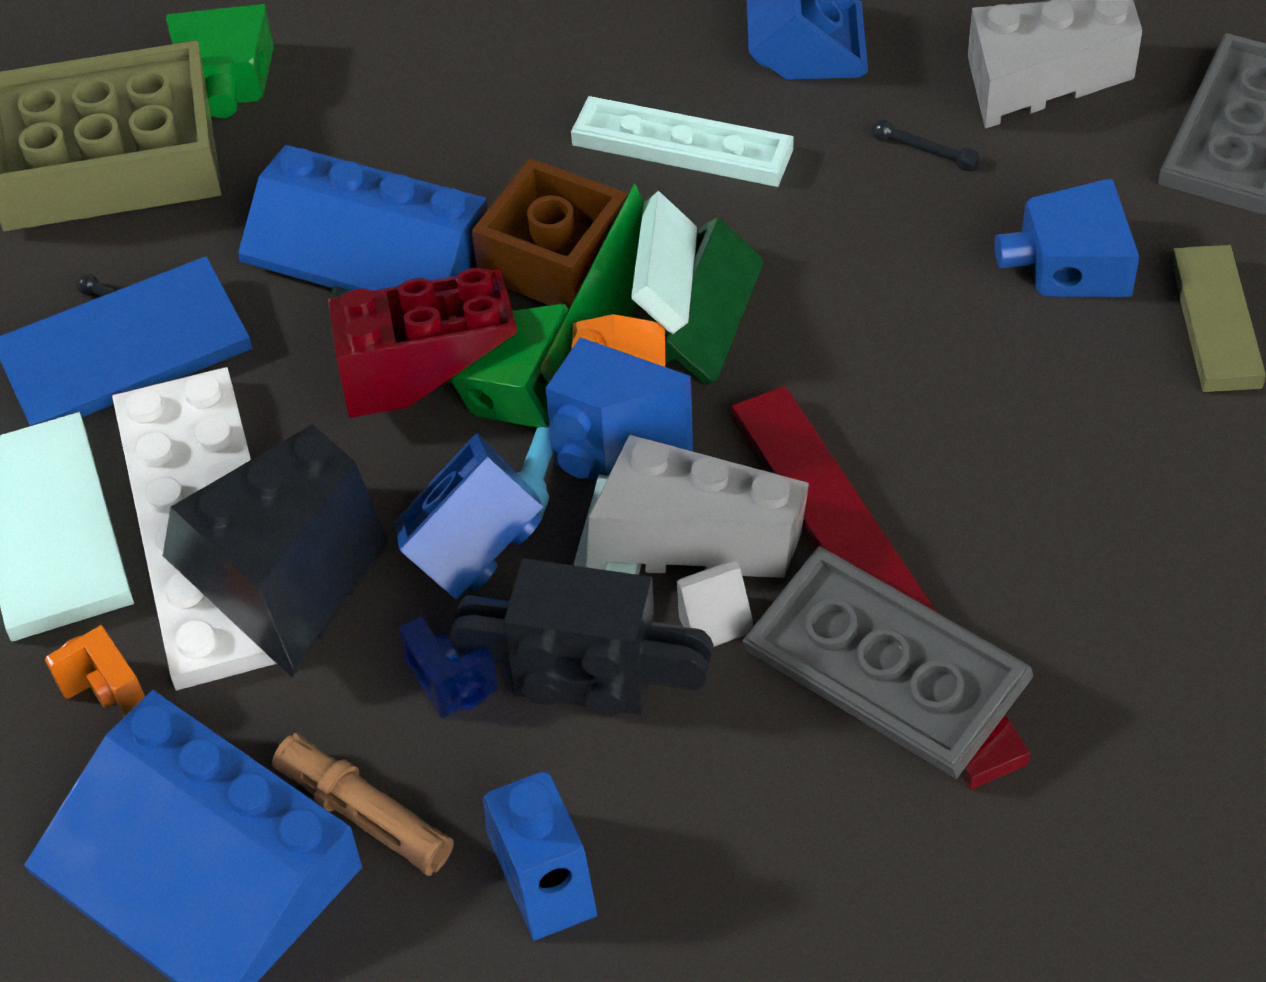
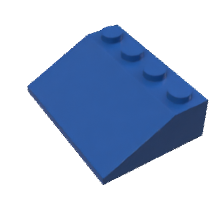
M154 690L142 699L104 737L24 865L28 873L171 982H258L362 869L353 832L349 825Z

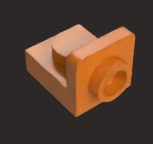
M102 625L83 636L70 639L60 649L45 658V662L65 699H69L91 687L104 709L115 704L123 717H125L145 698L136 675Z

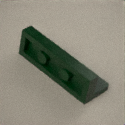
M719 217L697 228L688 323L674 334L665 329V364L676 359L705 385L717 381L764 263L763 258ZM647 315L646 320L657 322L652 316Z

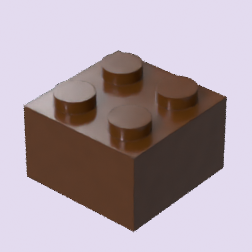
M529 158L472 229L477 268L487 270L501 268L506 289L547 305L566 304L569 310L628 193Z

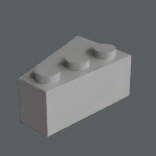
M1051 0L1048 2L1000 4L972 8L968 60L985 129L1000 124L1002 115L1026 108L1031 114L1045 109L1047 100L1071 93L1076 99L1134 79L1142 36V27L1134 1Z
M629 435L588 517L586 567L606 570V562L645 564V572L665 573L666 565L705 566V570L737 560L742 576L784 578L801 537L809 483Z

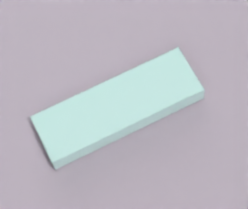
M657 191L644 202L631 297L668 332L674 334L687 324L689 319L697 226L664 195Z

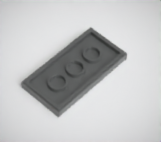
M1228 33L1224 34L1160 170L1158 185L1266 215V43Z
M821 546L817 547L743 639L746 651L955 779L959 777L1033 678L1032 668L1028 664Z

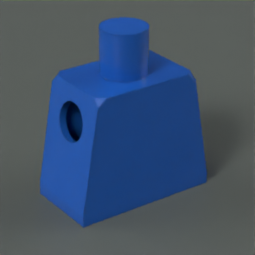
M1113 179L1101 180L1032 197L1025 203L1022 232L996 234L995 257L999 269L1029 265L1036 290L1043 296L1130 297L1133 294L1139 254Z
M549 772L536 773L489 791L484 795L483 803L487 836L533 942L596 917L597 909L585 850ZM556 869L557 882L561 884L552 888L540 887L539 882L541 878L548 872Z

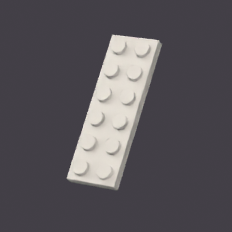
M228 367L112 395L170 676L175 690L276 664L162 556L170 507L251 460Z

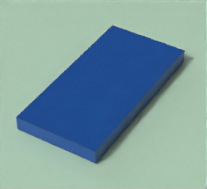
M207 256L0 336V363L29 426H33L80 412L81 417H85L114 405L112 395L182 378L252 349V345L245 327Z

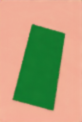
M635 184L631 188L539 368L548 384L572 350V323L612 314L632 318L638 307V304L631 296L644 200Z

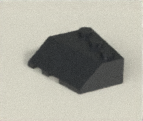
M312 424L170 507L162 556L292 678L302 665L304 656L317 638L320 639L330 626L337 609L347 596L353 594L386 547L387 538L355 461Z

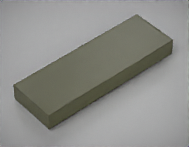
M1231 245L1173 248L1171 265L1202 391L1262 389L1266 374Z

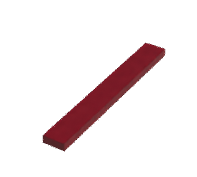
M786 385L733 405L732 419L765 471L809 483L802 529L815 549L821 546L936 612ZM1004 715L960 774L969 790L1029 764L1031 752L1006 715Z

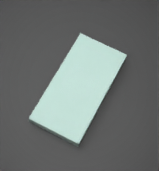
M80 412L0 435V607L5 629L11 642L134 604Z

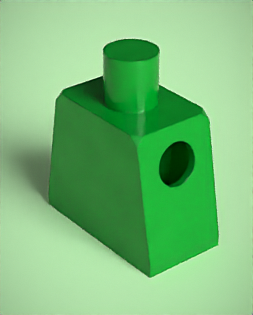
M265 4L166 14L172 44L198 40L211 116L216 118L230 117L236 112L237 103L257 101L263 97L274 49Z
M566 304L513 311L517 333L445 382L454 384L470 413L481 418L537 428H548L549 415L546 397L548 383L539 368L569 311Z

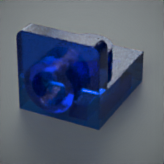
M422 616L399 627L406 663L441 719L458 710H468L479 705L488 695L498 689L494 660L486 647H482L458 659L446 635L442 634L435 638Z

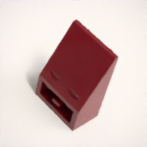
M472 268L461 272L458 276L431 281L424 278H416L405 281L397 287L375 291L354 289L344 293L341 297L328 299L336 358L349 418L408 408L517 333L516 322L501 268L493 270Z

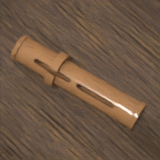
M297 732L294 733L293 737L291 735L286 737L277 748L272 760L273 768L303 786L314 795V802L328 812L335 810L341 815L343 814L388 848L409 860L408 862L419 868L427 876H431L433 871L436 873L445 864L453 849V839L435 827L433 828L406 807L369 784L359 776L358 767L345 759L337 761L333 757L328 756Z

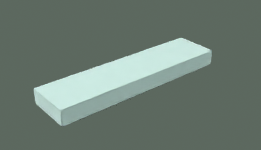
M588 96L571 131L573 146L776 187L780 184L793 152V136L592 96Z

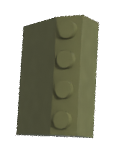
M198 40L0 72V223L3 232L222 196L218 157Z

